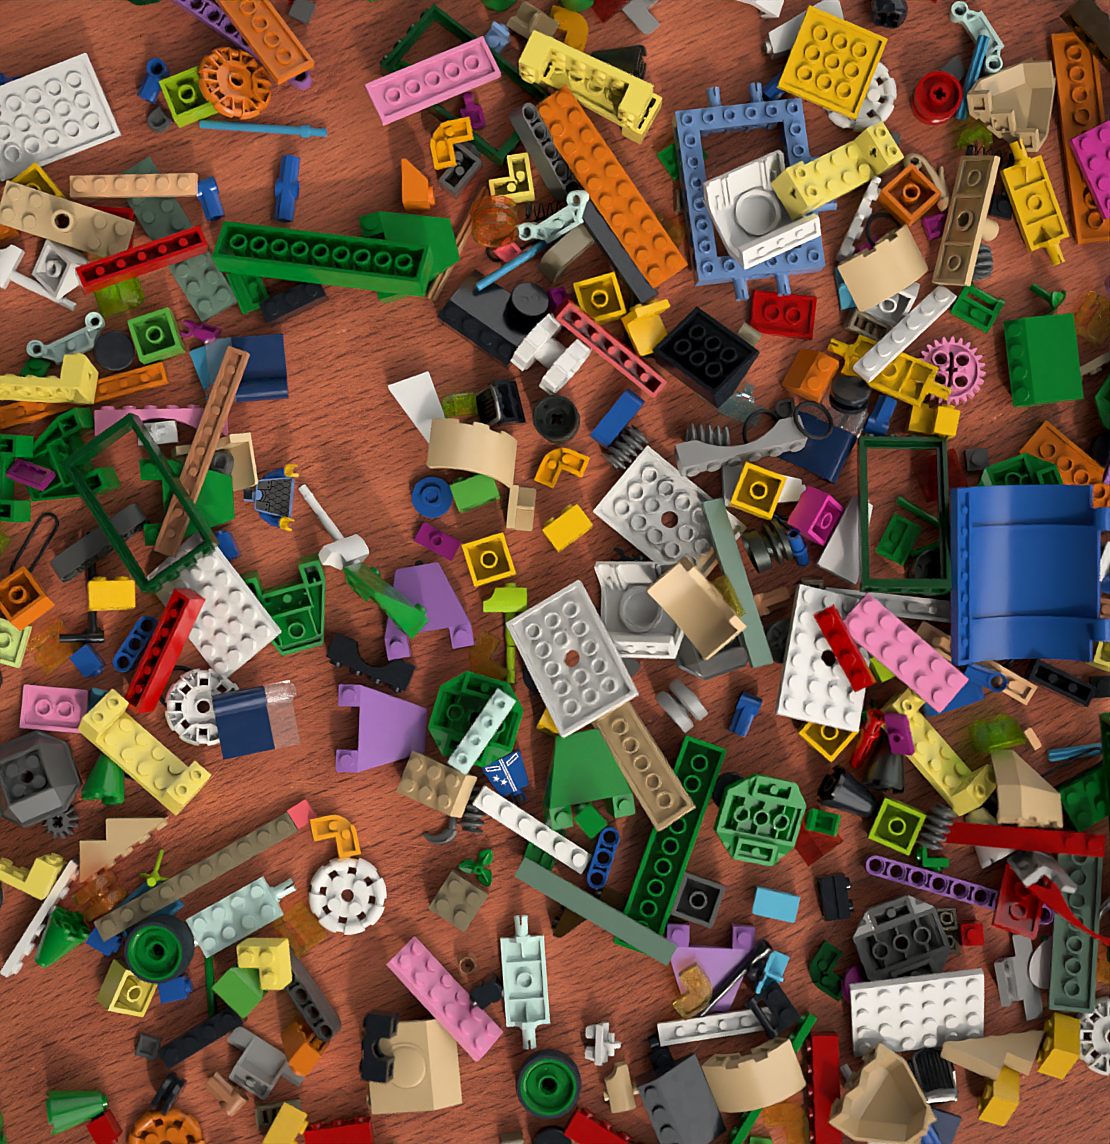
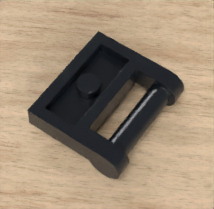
M776 980L764 987L759 994H754L744 1002L747 1009H751L766 1031L765 1035L769 1040H772L780 1032L801 1019V1016ZM760 1000L765 1002L777 1020L778 1024L774 1027L757 1004Z

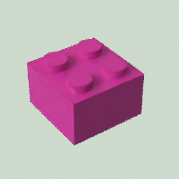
M808 485L806 490L800 495L797 506L790 513L787 523L793 529H798L800 535L825 547L845 509L829 494Z

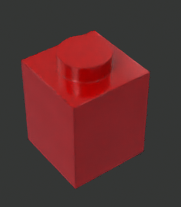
M977 919L957 921L959 945L962 947L984 945L982 922Z
M111 1110L99 1115L86 1125L96 1144H115L119 1141L118 1137L123 1133Z

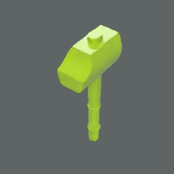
M505 583V587H495L493 596L483 601V612H505V671L507 683H515L516 646L506 623L516 617V612L527 611V587H516V583Z

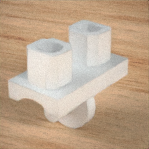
M175 420L144 424L157 445L178 442L177 423ZM138 438V446H143Z
M603 1021L586 1027V1038L596 1039L595 1046L586 1047L585 1059L595 1061V1065L601 1066L602 1063L608 1062V1056H614V1049L620 1048L621 1042L615 1041V1033H609V1022Z

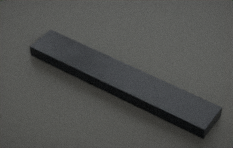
M589 197L582 216L583 225L638 304L647 302L656 296L658 292L655 288H652Z

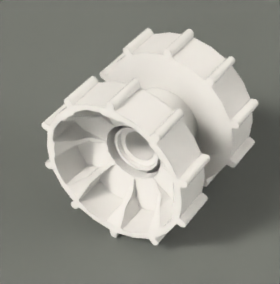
M553 313L548 314L524 338L510 360L521 371L527 370L536 360L545 366L549 371L542 378L539 386L549 395L556 394L569 381L592 351L591 347L578 338L568 348L555 338L561 332L563 325L555 319Z

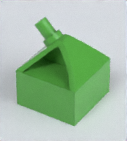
M238 962L212 987L243 1019L269 992V989H261L259 968H239Z

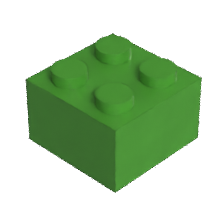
M169 307L127 320L139 360L144 365L186 352L174 312Z
M474 472V477L466 479L464 476L453 480L454 484L449 486L460 513L501 499L492 477Z

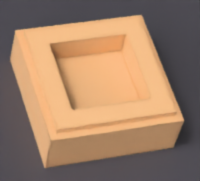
M1024 727L1019 730L1029 749L1037 750L1042 747L1032 728Z

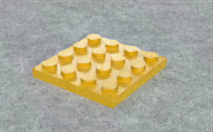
M809 5L777 88L855 121L888 39Z

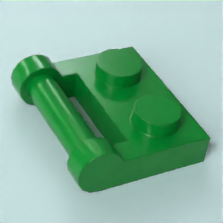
M971 281L970 286H963L949 314L987 334L1005 304V300L995 298L974 286V283ZM968 293L994 306L993 310L967 297Z

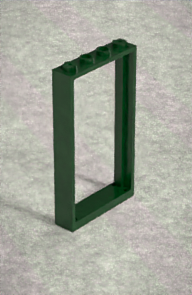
M433 4L429 9L426 8L421 13L420 20L416 24L413 23L408 28L407 35L395 43L393 51L389 55L386 54L380 61V75L384 77L396 72L393 68L434 21L438 22L463 43L478 37ZM489 47L499 70L537 99L539 103L551 95L537 83L533 82L531 84L524 81L519 74L518 68ZM438 103L425 108L442 123L457 119ZM516 130L499 150L495 149L474 131V140L469 141L480 153L500 168L507 161V155H512L522 143Z
M128 413L60 462L142 593L155 594L162 590L163 584L179 578L180 572L198 564L197 560L203 556H210L216 551L215 548L220 545L138 415ZM131 430H134L204 540V542L150 580L146 577L78 469Z
M874 434L859 436L856 444L859 593L948 594L952 589L947 437H940L939 435L919 437L915 434H910L906 437H897L895 434H887L884 437L875 436ZM867 449L936 450L940 579L870 578Z

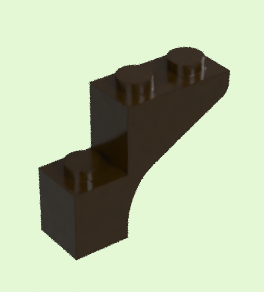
M606 885L602 889H597L594 895L597 899L622 912L628 899L627 895ZM561 904L562 914L560 918L555 917L551 929L554 930L553 936L562 938L587 919Z

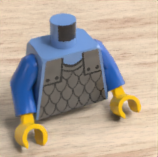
M287 464L285 467L277 468L265 474L261 480H258L256 489L246 488L243 494L244 501L255 502V511L259 512L261 519L271 526L287 531H292V529L288 528V523L295 521L292 519L295 479L292 477L299 476V474L293 473L294 467H298L297 464Z

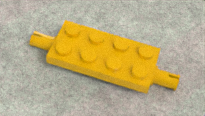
M1023 139L1009 144L1016 163H1014V166L1001 170L1000 174L1027 251L1031 252L1041 247L1046 248L1051 266H1055L1065 262L1059 243L1061 239L1068 237L1069 233L1042 156L1028 157Z
M860 334L856 342L850 345L832 338L830 341L832 344L829 343L827 351L843 356L844 360H846L841 370V375L856 376L866 381L853 370V365L878 342ZM903 352L888 364L871 382L866 381L870 387L918 408L921 407L926 395L929 393L947 401L948 395L952 391L951 387L949 388L935 382L934 378L939 367Z

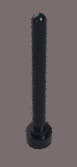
M761 938L755 944L754 952L697 1010L696 1016L704 1017L747 973L750 966H753L760 958L768 957L774 951L772 945L764 938Z

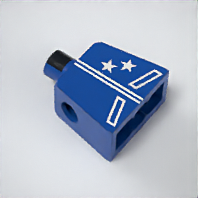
M520 749L496 760L486 767H482L483 772L500 796L504 797L510 794L515 805L527 800L522 787L528 785L529 780Z

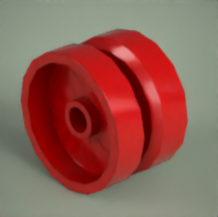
M934 71L926 74L919 81L910 98V108L913 115L921 123L928 126H938L946 123L954 115L962 101L961 85L952 74L945 71Z

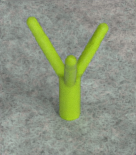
M163 849L159 851L154 871L151 874H140V877L148 879L147 884L149 886H154L157 881L165 882L170 879L161 877L158 873L164 853Z

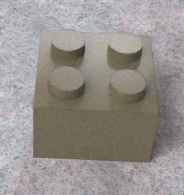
M452 869L428 909L465 932L488 897L489 891L455 869Z

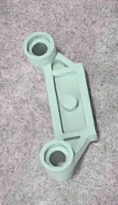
M955 2L950 8V21L962 24L975 45L979 35L989 37L984 56L983 73L987 76L998 72L1003 65L1000 51L1003 49L1004 44L982 10L975 12L969 10L965 2Z
M585 190L570 192L567 195L568 206L539 224L536 222L520 224L517 229L518 236L522 240L537 238L545 240L549 244L584 222L582 216L586 202L589 200L588 192Z
M90 312L85 317L86 327L49 345H44L39 340H32L27 344V352L34 358L55 361L59 366L63 364L64 354H84L93 349L95 341L99 337L101 330L105 327L104 318L97 312Z

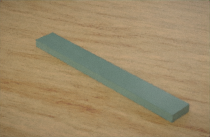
M723 498L702 502V511L732 608L747 626L740 632L750 667L754 669L772 664L774 662Z
M527 857L523 859L514 875L526 884L666 966L678 945Z

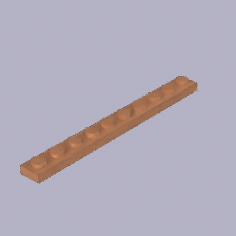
M230 346L227 347L179 478L194 504H196L250 357L248 352ZM173 494L153 549L174 558L177 556L190 520L175 494Z

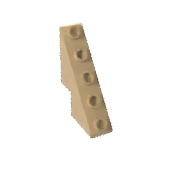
M169 816L106 818V839H83L80 841V883L86 881L90 884L99 877L97 873L103 868L107 871L114 866L116 858L120 855L124 858L134 850L132 848L133 845L137 842L141 845L151 837L150 832L154 829L159 831L169 824L167 822Z
M1030 1030L1025 1033H1009L1002 1036L990 1035L986 1038H968L955 1042L947 1041L942 1044L943 1050L940 1057L994 1081H997L1002 1065L1029 1075L1044 1031Z

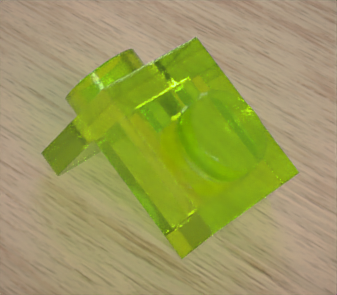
M980 124L973 130L968 128L959 135L960 139L956 145L961 151L969 144L979 140L984 149H987L993 143V137L989 129L984 128Z
M475 392L451 394L444 397L442 409L445 417L451 419L455 416L478 414Z

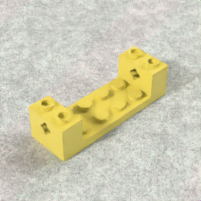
M533 30L519 59V74L524 81L531 84L533 82L539 84L551 61L555 67L562 70L566 68L572 71V74L576 77L590 79L594 85L600 88L605 86L611 89L613 94L623 97L618 109L617 121L627 129L638 128L652 99L654 85Z
M550 61L538 84L549 92L551 88L557 91L564 85H567L579 104L622 127L623 136L641 144L661 109L662 97L652 93V99L638 128L627 129L617 121L618 109L623 97L613 94L611 89L605 86L600 88L594 85L590 79L576 77L572 74V71L566 68L563 70L559 69Z
M883 121L865 129L855 140L805 165L801 161L785 169L771 183V186L792 221L871 181L873 176L879 177L899 163L904 156Z
M64 354L60 378L56 376L39 378L35 375L18 377L13 374L0 376V400L94 405L99 372L84 354Z
M906 686L896 692L880 709L884 714L893 712L908 715L915 752L912 756H906L959 817L980 807L997 787L994 770L986 764L971 772L918 711L925 701ZM883 723L881 727L888 734L886 723Z
M112 689L82 718L78 731L177 816L205 786L211 774L196 761L189 767L185 765L125 712L129 702Z
M51 853L38 857L32 869L29 870L25 867H15L12 865L13 862L11 860L1 857L0 880L42 900L48 897L68 863L63 861L61 855Z

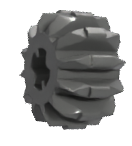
M980 243L972 280H982L990 277L991 271H993V254L991 253V248L986 243Z
M71 807L65 812L46 819L47 822L41 825L42 827L48 826L49 829L45 833L47 835L53 833V839H58L59 836L62 839H66L68 834L73 835L75 833L73 828L79 827V824L74 822L75 819L79 818V815L72 814L75 811V807ZM59 817H63L61 825L58 824Z

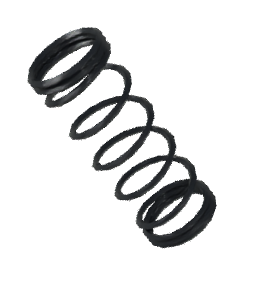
M969 144L965 156H972L973 146L975 148L974 156L978 155L981 148H983V156H987L990 149L993 155V149L989 148L985 154V149L981 146L976 154V146ZM1001 150L996 151L995 156L1000 151L999 167H1001L1007 153L1009 154L1007 168L1014 166L1015 159L1013 153L1010 154L1007 151L1002 157Z
M526 202V219H531L532 205L536 219L539 217L541 205L545 219L548 216L549 206H551L553 215L551 202L548 204L546 217L542 202L539 205L538 215H536L534 203L532 202L530 207V202ZM559 202L557 203L555 213H557L558 204H559V208H560V210H561V205H560Z

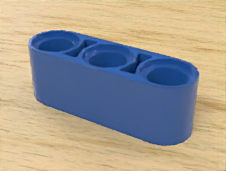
M628 388L596 426L590 437L607 449L639 411L645 401Z
M143 616L137 621L113 658V666L117 671L130 672L137 666L159 623L157 618ZM148 620L153 623V628L149 632L144 628V624ZM136 638L141 641V646L138 650H135L132 646V642ZM124 656L129 659V665L126 668H123L120 664Z
M967 681L941 713L985 699L982 686ZM927 702L922 705L926 717L941 714Z
M605 826L600 831L587 872V882L594 889L602 888L605 885L619 843V832L613 826ZM609 830L616 834L615 839L611 842H607L603 838L604 833ZM602 851L609 854L608 861L604 863L597 860L598 853ZM598 872L603 876L600 883H593L590 880L593 873Z

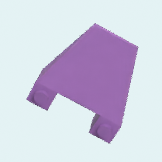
M439 562L396 569L393 588L414 605L419 603L427 611L425 615L429 622L420 632L449 627L453 649L475 644L471 620ZM388 616L385 632L388 660L409 657L411 649L408 636L400 631Z
M339 684L338 706L360 707L358 749L336 750L335 772H360L410 757L412 751L419 753L426 751L427 708L366 685Z
M667 921L666 939L678 945L671 958V964L685 1010H698L754 952L755 927L753 924L731 923L730 946L689 945L690 925L688 922ZM743 977L710 1011H729Z

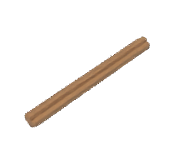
M480 186L455 236L459 256L490 195V189L486 186ZM455 265L434 278L426 294L428 300L432 302L438 300Z

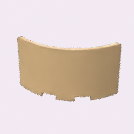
M907 224L887 232L875 242L872 250L869 251L868 248H865L841 261L837 266L860 312L902 291L928 271V267Z
M432 419L427 466L429 468H454L477 472L492 477L507 487H512L517 440L502 430L499 433L489 430L490 425L473 422V425L459 423V419Z
M251 432L229 434L219 438L214 454L218 451L229 452L234 458L231 473L233 477V492L257 485L258 477ZM191 445L176 446L171 449L172 459L185 463Z
M685 555L646 590L681 628L702 657L708 660L747 626L734 609L724 601L723 596L713 584H710L702 575L703 573Z
M775 1037L751 1049L752 1053L741 1056L740 1053L715 1054L702 1064L701 1067L718 1110L722 1112H745L764 1108L792 1096L805 1087L806 1082L790 1039Z

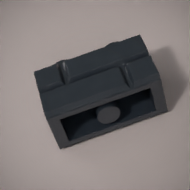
M843 872L817 875L822 919L824 921H834L851 918L850 912H854L852 899H848L847 890H851L849 877H845Z
M492 972L485 976V979H480L473 983L469 998L474 1007L478 1006L479 1009L483 1010L489 1007L491 1002L496 1003L503 999L504 987L497 974Z

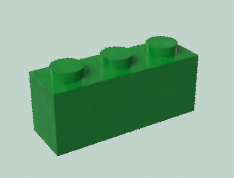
M591 801L579 803L573 808L574 821L590 839L607 825L606 818Z

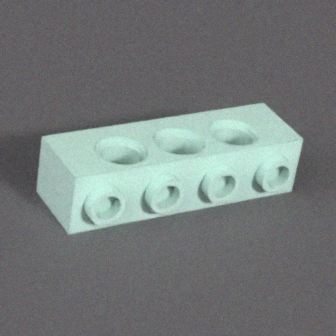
M498 688L448 763L466 775L516 700Z

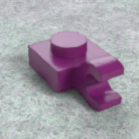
M471 92L463 93L466 108L460 109L462 118H470L472 131L485 128L486 123L481 105H474Z
M189 319L184 320L182 323L190 329V331H181L180 335L183 337L193 335V337L200 338V341L204 343H214L221 336L222 329L204 323L196 324Z

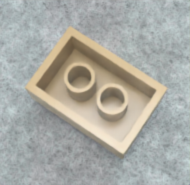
M412 751L396 792L444 814L461 818L477 777L469 773L465 775L451 765L423 753Z

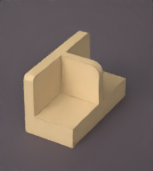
M524 1L516 16L509 19L507 26L529 40L533 30L548 37H553L559 22L527 1Z
M519 485L510 487L506 529L532 531L536 489L519 487Z

